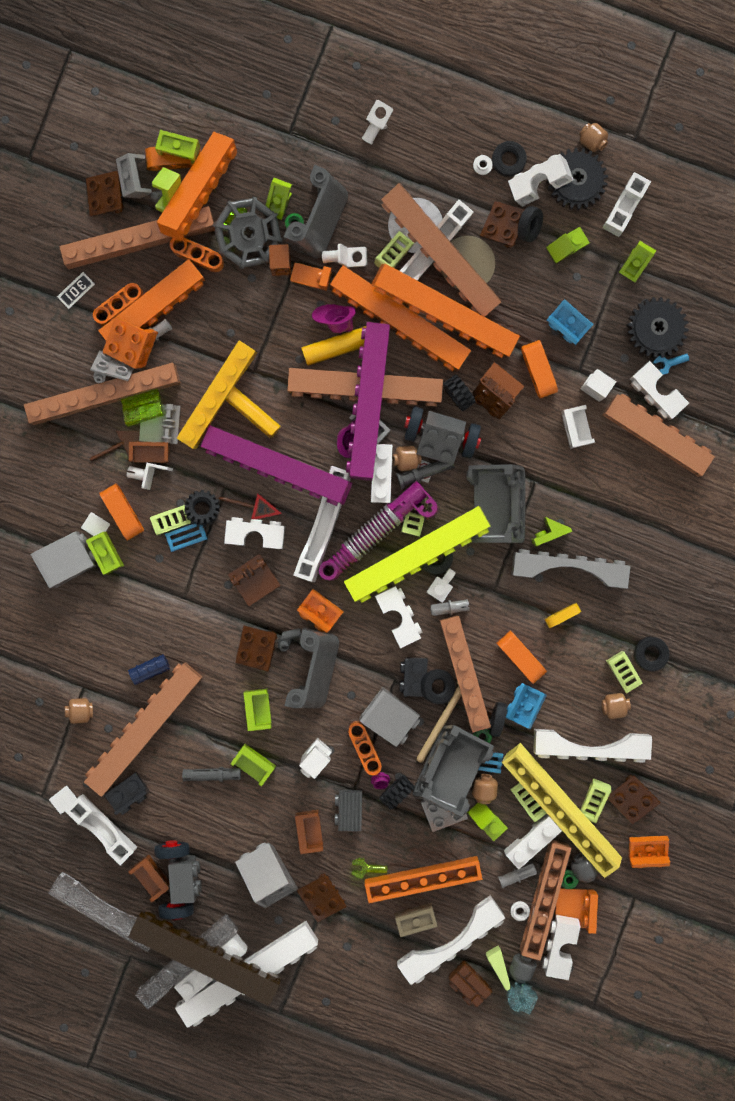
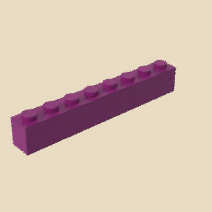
M367 322L366 328L362 327L361 339H365L364 347L360 346L359 358H363L362 366L358 365L357 377L361 378L360 385L356 384L355 396H358V404L353 405L352 414L356 415V422L351 423L350 434L354 435V440L349 442L348 453L352 454L351 461H347L346 473H350L349 478L373 481L390 324Z
M209 425L201 447L206 449L205 453L215 457L217 454L223 456L222 460L232 464L235 460L240 463L239 467L249 471L251 467L257 469V474L266 478L268 475L274 476V481L283 485L289 482L292 484L291 488L301 492L303 489L310 491L309 495L320 499V496L326 497V502L335 506L338 503L344 505L353 484L345 479Z

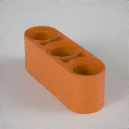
M155 147L145 149L147 170L158 171L163 167L169 170L191 168L193 165L189 159L166 153L158 155Z
M184 237L181 241L174 238L171 239L170 248L177 257L184 260L189 259L193 264L212 272H219L223 269L224 261L218 252ZM177 243H184L182 250H175ZM200 250L202 255L199 258H193L194 251ZM218 258L220 260L219 264L211 266V259Z
M135 283L127 284L94 310V320L101 326L106 325L144 295L142 289ZM137 289L138 295L131 298L129 296L130 291ZM117 301L123 302V306L120 309L114 308V304ZM106 312L108 315L107 319L100 321L99 315Z
M540 340L521 346V352L538 397L543 398L557 393L558 387Z
M117 483L99 493L127 541L144 532L142 524Z
M511 630L496 643L532 684L547 672Z
M354 721L349 726V736L366 773L377 775L381 771V760L365 725L360 721ZM360 726L363 732L360 735H355L352 733V728ZM363 743H367L370 746V750L366 753L362 752L359 748ZM370 761H375L378 763V767L375 770H370L367 764Z

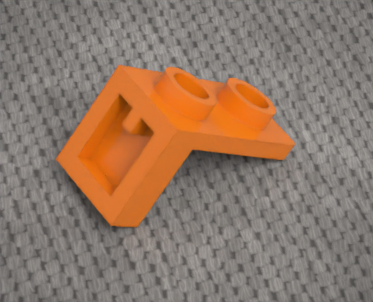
M294 263L290 281L327 291L332 270L325 266L323 269Z

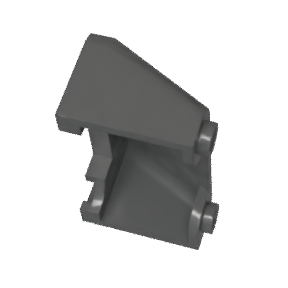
M314 165L310 174V181L317 188V200L306 225L300 222L291 223L285 232L284 240L285 244L289 245V248L317 259L322 257V252L326 251L346 205L348 192L327 170Z
M512 464L468 466L466 478L471 485H474V508L480 506L491 525L488 528L489 533L482 537H478V535L472 537L471 543H522L525 539L524 467Z
M304 627L300 644L303 649L313 652L306 685H300L299 689L289 691L284 706L318 709L324 706L327 699L339 648V639L332 633Z
M455 725L444 726L430 751L412 795L454 815L463 817L468 812L470 806L466 798L481 763L488 762L492 758L494 746Z

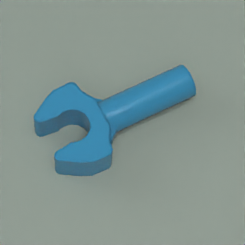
M684 354L671 359L658 356L652 364L661 362L664 367L659 371L665 375L669 373L671 366L689 361V356Z

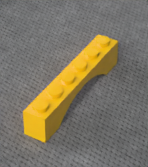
M240 340L238 341L179 433L178 440L192 449L198 447L223 402L248 369L258 352Z

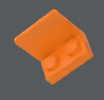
M116 317L103 353L134 369L143 368L146 366L158 332L153 329L143 330Z
M560 888L555 907V916L561 915L579 919L580 928H586L588 933L596 934L597 892L594 889Z

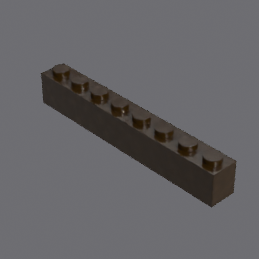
M140 912L128 938L270 1006L281 981L276 974L272 972L266 973L260 970L261 968L258 965L244 962L238 955L233 954L231 956L225 953L226 951L219 946L213 947L205 939L191 936L190 932L185 929L178 930L173 927L172 923L166 920L160 921L150 912Z

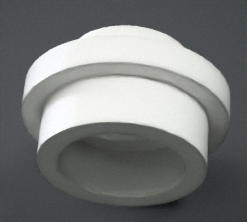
M478 156L474 160L473 168L476 173L486 175L492 169V161L488 156ZM485 162L487 166L483 168L479 163Z
M518 901L511 906L510 912L515 920L523 921L528 918L530 909L525 902ZM518 908H523L521 914L516 912Z

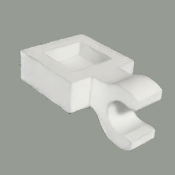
M449 568L442 579L437 576L427 590V593L443 603L453 588L449 582L456 573Z

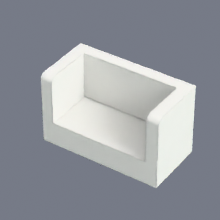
M597 369L593 374L589 375L581 390L600 402L606 398L616 381Z
M586 405L566 409L561 412L570 449L595 443V440L591 437L585 413Z

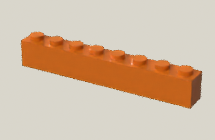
M385 263L381 264L371 284L375 287L374 291L383 296L385 294L392 296V301L400 305L403 303L409 305V310L417 314L419 312L426 314L425 318L434 323L436 321L443 323L442 327L451 332L453 330L458 331L461 338L468 341L470 338L476 341L475 345L485 350L488 347L493 350L492 354L499 358L503 356L510 357L520 337Z
M343 265L330 283L333 294L339 298L345 297L348 299L347 303L354 308H362L364 310L363 313L369 318L373 319L375 317L380 320L381 324H390V328L396 331L395 334L403 340L407 338L412 342L411 345L419 351L421 349L428 352V357L434 361L440 360L444 363L443 366L451 372L454 370L458 372L471 352L469 348L404 305L392 301V297L385 294L383 296L374 291L375 287Z

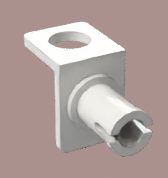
M376 100L366 118L370 124L364 136H362L364 141L373 144L379 130L388 127L386 123L393 112V108L380 100ZM378 107H383L386 110V116L382 119L377 118L375 115Z
M338 244V250L322 252L323 263L338 262L346 268L367 266V248H347L342 244ZM355 252H361L362 259L360 262L353 261L352 257Z
M151 463L146 464V469L129 466L128 471L135 472V474L127 472V477L142 480V488L150 490L155 468L173 471V469Z

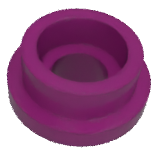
M379 772L371 777V783L374 788L385 789L388 787L390 782L389 775Z

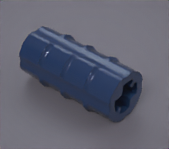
M162 654L140 665H136V667L129 669L128 672L133 684L137 685L170 670V665L165 655Z

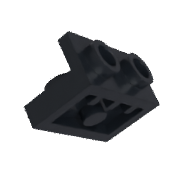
M405 657L404 662H401L400 673H404V681H400V692H403L404 697H424L421 692V682L427 674L428 658Z
M135 772L104 796L115 810L113 812L115 815L119 813L124 815L132 809L131 804L134 802L139 804L147 798L146 794L149 792V789L138 773Z

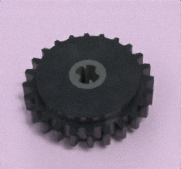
M575 148L573 153H571L570 149H567L566 155L561 152L560 155L567 160L573 181L558 189L550 185L548 191L553 190L551 197H557L556 203L562 201L563 208L566 204L569 205V210L576 206L578 211L582 205L584 209H587L588 203L593 206L595 200H600L601 196L599 194L603 195L605 193L603 188L608 184L604 182V180H607L608 175H603L607 168H601L603 161H597L598 155L592 157L591 150L586 154L585 148L581 152H578V149ZM577 176L578 179H581L580 182H577L574 177Z
M652 297L650 303L646 299L643 301L644 306L639 303L637 305L639 310L633 309L632 313L634 316H629L628 318L632 321V323H628L626 326L631 328L627 332V335H632L629 342L634 341L636 343L633 348L639 347L638 353L645 351V357L652 354L653 359H655L659 354L661 358H664L665 353L667 356H670L672 351H678L677 346L681 347L684 345L681 340L687 339V336L683 335L689 331V329L684 328L689 323L683 320L687 315H681L682 307L675 308L676 302L672 305L669 304V298L663 302V297H660L658 301H656L655 297ZM657 324L660 325L658 332L655 330Z

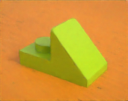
M273 178L266 207L273 212H277V218L282 220L292 195L290 192L292 184Z
M578 227L568 234H563L546 248L557 264L589 245V241L581 227Z
M639 241L619 273L636 282L656 250Z
M545 517L544 521L549 532L546 533V530L536 533V538H533L532 542L534 546H538L570 533L572 529Z
M476 803L467 812L481 830H484L493 841L508 829L486 804Z

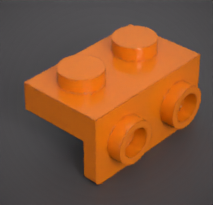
M314 589L311 590L297 609L303 619L310 620L319 631H325L326 633L330 631L344 612Z
M668 836L629 837L628 856L632 868L670 866Z

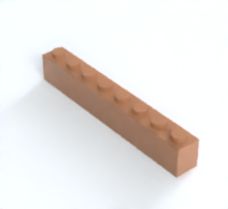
M400 183L381 199L384 202L382 207L388 213L392 212L397 217L394 219L401 228L405 227L409 231L408 237L414 243L418 242L422 246L421 252L427 258L430 256L435 261L433 263L434 267L439 272L443 271L448 276L445 279L452 287L457 286L460 290L458 294L465 302L467 300L470 301L473 305L471 309L474 312L485 317L501 303L499 297Z
M209 206L201 208L198 218L192 222L187 235H184V238L215 230L212 227L214 219ZM156 220L62 245L60 250L64 265L68 269H73L170 243L172 237L160 232Z
M169 363L131 374L129 381L116 378L24 404L28 422L32 425H37L179 385L181 382L176 365Z
M289 368L287 391L292 393L293 397H303V394L311 395V398L322 399V396H330L332 400H341V397H349V401L358 402V396H355L356 384L360 385L361 377H357V373ZM384 375L382 400H387L388 404H399V401H402L410 406H418V403H425L426 407H437V404H441L443 379Z
M186 662L182 666L178 664L173 669L172 673L174 675L170 680L166 678L159 686L161 691L157 695L154 693L148 699L149 705L146 709L141 708L134 716L137 718L133 724L129 722L122 730L125 734L120 739L117 737L111 743L110 747L112 749L109 753L104 752L97 760L100 762L96 768L92 766L85 774L88 778L84 783L101 797L203 678Z

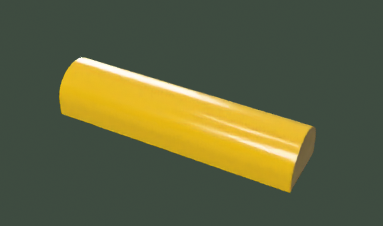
M362 327L301 347L307 366L358 350L360 346L364 347L365 339H361Z
M235 386L225 400L265 435L272 438L281 426Z

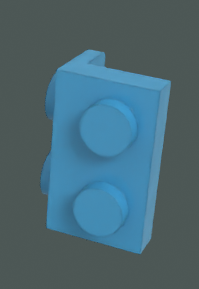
M565 299L547 319L549 326L553 330H559L567 342L574 343L575 345L593 325L592 322Z
M521 683L514 692L515 698L513 702L507 707L506 718L531 729L547 695Z

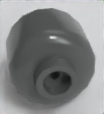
M578 853L573 857L570 868L576 879L585 883L595 880L598 870L583 853Z
M518 953L512 959L509 972L515 981L525 983L533 978L537 963L533 958L525 957Z

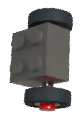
M414 407L411 416H407L404 425L407 428L405 440L414 442L420 429L423 431L416 453L418 455L454 465L461 443L463 445L462 456L466 458H472L475 448H479L481 441L479 437L480 425L471 423L468 432L464 436L466 421L429 411L426 422L423 423V409L419 407Z
M166 841V843L156 845L154 848L156 858L169 859L170 862L168 869L171 902L159 906V917L162 919L180 920L193 915V903L202 890L201 880H198L200 861H196V855L187 856L190 850L189 844L186 842Z

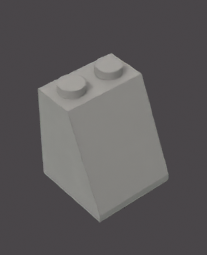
M75 531L30 554L49 588H57L97 566L91 550L89 551L86 545L87 539L83 533L80 534Z
M382 687L361 714L360 722L397 747L399 743L402 745L408 738L407 732L410 728L414 730L419 724L420 720L418 718L420 716L416 711Z
M270 843L258 845L255 851L241 855L240 859L235 862L254 902L264 908L298 890L276 849Z

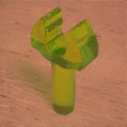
M357 858L352 861L353 865L362 866V870L352 871V875L362 879L367 872L387 873V866L368 865L364 858Z

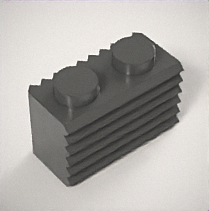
M339 790V795H335V806H339V814H335V825H338V831H361L362 790Z

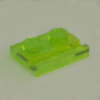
M158 389L121 399L124 421L127 427L164 416Z

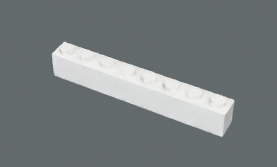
M304 921L243 961L248 964L254 963L261 968L260 970L277 975L284 970L285 965L289 963L292 965L300 960V956L304 953L310 954L317 948L318 938L307 921ZM213 979L187 1002L184 999L177 1002L175 1009L187 1028L191 1025L195 1027L204 1020L205 1016L216 1014L221 1006L224 1004L228 1006L236 1000L235 997L245 994Z

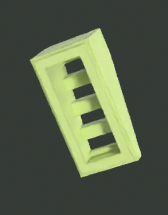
M399 231L375 258L374 264L380 268L381 264L385 263L395 268L414 245V242ZM399 240V241L402 242L406 247L403 248L400 244L397 243V241ZM394 246V247H395L397 250H399L401 253L399 254V253L396 252L392 247ZM387 253H390L395 259L393 260Z
M424 499L423 501L420 502V503L424 504L423 506L426 508V510H427V506H428V504L426 503V501H427L428 499ZM409 512L404 518L401 532L420 537L425 517ZM409 516L419 518L420 521L409 520ZM407 524L416 525L418 529L408 528Z
M185 505L150 517L156 535H161L191 523L187 518L183 522L180 511H185ZM174 513H176V515H177V518H178V521H179L178 524L175 523V520H174V517H173V514H174ZM166 516L169 517L172 526H168ZM160 518H161V521H162V523H163L164 529H161V528H160V525H159V522H158L157 519H160Z
M624 651L606 660L625 693L643 684ZM623 659L624 663H622V664H620L619 666L615 667L614 664H616L617 662H619V661H621V660ZM627 665L628 669L621 673L618 672V670ZM631 672V676L624 680L622 679L624 675ZM635 678L636 681L626 686L625 683Z
M597 779L592 780L580 809L588 820L594 823L597 822L611 793V785ZM592 795L600 797L601 800L592 797ZM589 802H592V803L598 805V807H595V806H593V805H590ZM586 808L596 812L595 815L586 812Z
M519 782L510 790L531 819L536 822L547 813L543 808L535 814L532 813L540 805L536 802L528 808L527 805L535 799L531 796L523 801V798L529 793L527 790L520 795L517 793L524 788Z
M496 946L487 951L486 956L505 990L508 991L510 990V982L501 949L499 946Z

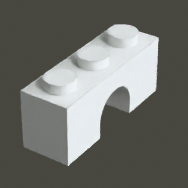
M558 154L549 157L547 161L532 166L530 170L515 175L508 182L515 201L523 207L539 199L537 187L541 181L548 179L549 183L558 189L573 181V177L567 160Z
M634 172L602 228L619 237L651 181Z
M649 361L630 378L632 381L631 385L635 390L641 391L645 395L644 399L648 404L654 405L658 409L657 413L661 418L669 421L683 410L689 402L677 389L667 396L658 393L656 382L663 374Z
M377 444L371 503H390L392 445Z
M232 517L231 521L226 522L225 544L245 545L247 535L250 532L257 531L263 537V547L283 549L285 526H281V522L270 521V525L262 524V520L251 519V522L248 523L243 522V518Z
M394 586L375 596L383 614L395 610L402 616L401 624L392 630L400 648L421 639L419 634L423 632L418 622L414 624L411 618L414 614L409 605L405 606L403 599L406 597L401 588L397 589Z
M548 814L537 820L526 836L521 839L517 838L504 850L506 856L518 869L524 866L562 832Z
M556 915L555 920L551 921L550 933L552 934L551 938L547 939L546 942L547 957L544 956L542 960V968L545 969L546 976L569 980L573 963L571 954L561 952L560 948L568 943L577 945L580 931L579 919Z

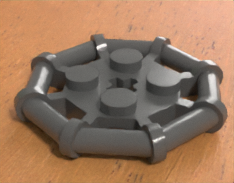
M253 196L249 199L229 200L226 202L224 210L212 226L215 229L218 253L230 259L240 269L261 264L267 265L269 263V247L264 253L262 250L264 243L270 240L272 241L270 245H279L283 240L280 235L277 212H273L258 201L257 197ZM250 206L248 213L240 214L237 210L238 208ZM255 209H258L260 212L266 215L267 218L262 219L258 217L255 213ZM232 212L235 216L230 225H225L224 222ZM269 221L273 236L268 234L267 223ZM246 227H248L249 230L253 231V234L250 235V238H247V236L244 235ZM222 229L228 230L230 243L225 245ZM234 246L235 249L241 251V258L231 252L229 248ZM257 251L260 256L246 259L247 253Z

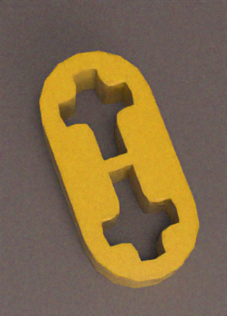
M574 603L547 617L545 621L548 627L551 628L579 614L581 610L578 604Z

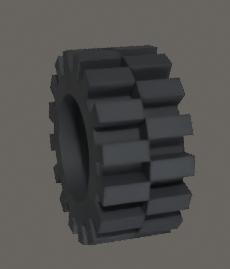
M455 374L443 383V387L449 397L452 398V401L455 402L460 410L465 411L476 402L469 388L466 387L458 375Z
M201 490V492L194 491V494L191 493L185 501L184 512L186 518L191 521V524H197V527H200V525L206 527L207 524H213V521H216L219 514V501L214 494H210V491H207V493L204 490ZM199 502H205L210 510L205 515H199L195 512V505Z
M402 775L382 793L379 799L389 810L394 809L411 793L415 786L405 775Z

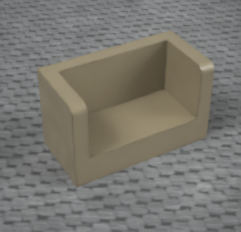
M432 903L395 913L400 937L438 927Z

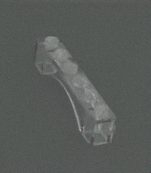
M62 872L57 877L48 893L49 895L149 952V947L128 938L137 920L136 917L104 902L69 875Z
M225 914L199 937L208 941V944L213 947H222L237 934L238 927ZM172 959L138 989L135 996L148 1010L192 969Z

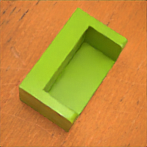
M160 130L155 149L158 155L166 153L189 159L193 164L198 157L201 146L197 139Z
M164 167L152 181L153 187L162 190V197L155 205L156 210L160 212L164 211L181 184L180 174Z
M101 532L86 540L103 575H107L124 566L107 532Z
M268 688L245 691L244 702L248 731L271 729L272 722Z
M246 743L230 763L232 766L236 765L257 780L259 782L258 785L261 787L276 767L275 764Z

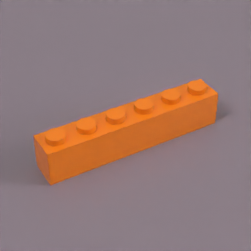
M216 132L212 133L157 220V225L162 234L179 241L182 240L184 235L188 234L192 222L198 218L202 206L208 202L209 195L217 187L222 174L226 173L230 161L236 157L237 148L234 139Z
M188 259L116 317L141 329H145L147 326L151 327L158 322V318L162 314L167 315L170 313L176 303L184 302L189 297L188 294L191 291L199 290L204 285L205 279ZM115 318L98 330L106 341Z
M474 856L365 879V888L368 903L483 879L478 857Z

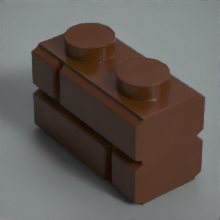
M465 960L448 975L450 987L455 992L459 990L463 994V1000L469 1006L473 1004L475 1007H478L493 992L491 986Z

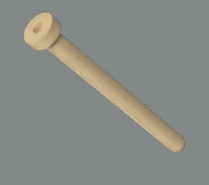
M459 685L417 756L418 762L422 763L459 701L461 697Z

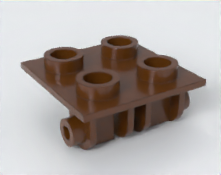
M118 171L86 178L90 216L115 211V213L123 212L124 206L121 199L123 195L121 194L122 190Z
M495 201L480 236L503 243L505 247L511 249L518 237V223L524 209Z
M485 376L472 392V395L476 400L475 403L482 405L491 416L500 420L516 400L513 399L514 396L508 391L500 397L505 389L503 388L497 394L496 390L501 385H498L493 391L492 389L496 386L497 382L491 377Z
M260 554L228 574L230 581L237 588L248 606H251L281 586Z
M244 625L235 663L269 672L277 634Z
M630 774L622 785L610 793L608 800L634 824L661 802L636 776Z
M322 873L318 876V879L297 890L317 922L347 907L344 903L345 900L338 893L339 890H335V884L332 885L329 875Z

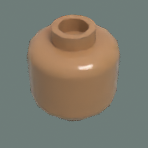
M588 123L579 134L581 144L589 151H602L608 144V133L598 123Z
M415 446L398 447L395 450V454H392V463L394 466H397L399 471H410L416 469L421 464V455L416 454L417 449Z
M622 693L606 695L604 700L601 701L603 715H607L609 719L624 718L627 716L628 710H631L630 700L626 699Z
M87 698L71 699L68 706H65V718L69 717V721L72 724L88 723L90 718H93L92 703H89Z
M481 774V777L474 779L472 795L478 803L490 804L496 799L498 782L491 775Z

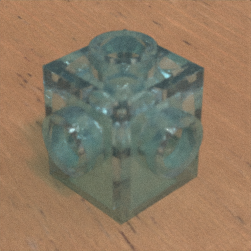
M515 982L514 986H510V990L506 994L511 1009L519 1013L523 1011L529 1015L538 999L536 991L532 990V987L526 983L519 984Z

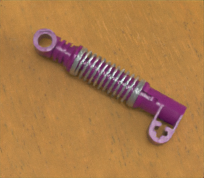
M415 481L392 503H387L383 507L384 510L380 509L381 513L377 512V515L371 518V522L367 521L368 524L364 523L365 527L361 526L362 530L358 529V533H354L355 536L351 535L352 539L348 538V541L341 544V549H339L341 552L337 551V555L332 556L333 559L329 558L320 565V576L325 580H336L343 572L342 569L346 570V566H350L349 563L358 562L363 558L360 551L365 555L366 551L370 552L369 548L373 549L372 545L376 546L375 543H379L378 540H382L381 537L386 538L385 534L389 535L388 531L392 532L391 528L395 529V525L399 526L410 511L415 508L423 517L430 519L438 514L439 508L437 503ZM427 496L429 499L426 503L429 506L433 505L431 507L432 512L430 513L428 511L424 512L426 508L423 505L419 508L416 507ZM328 566L334 568V573L331 576H327L325 573Z

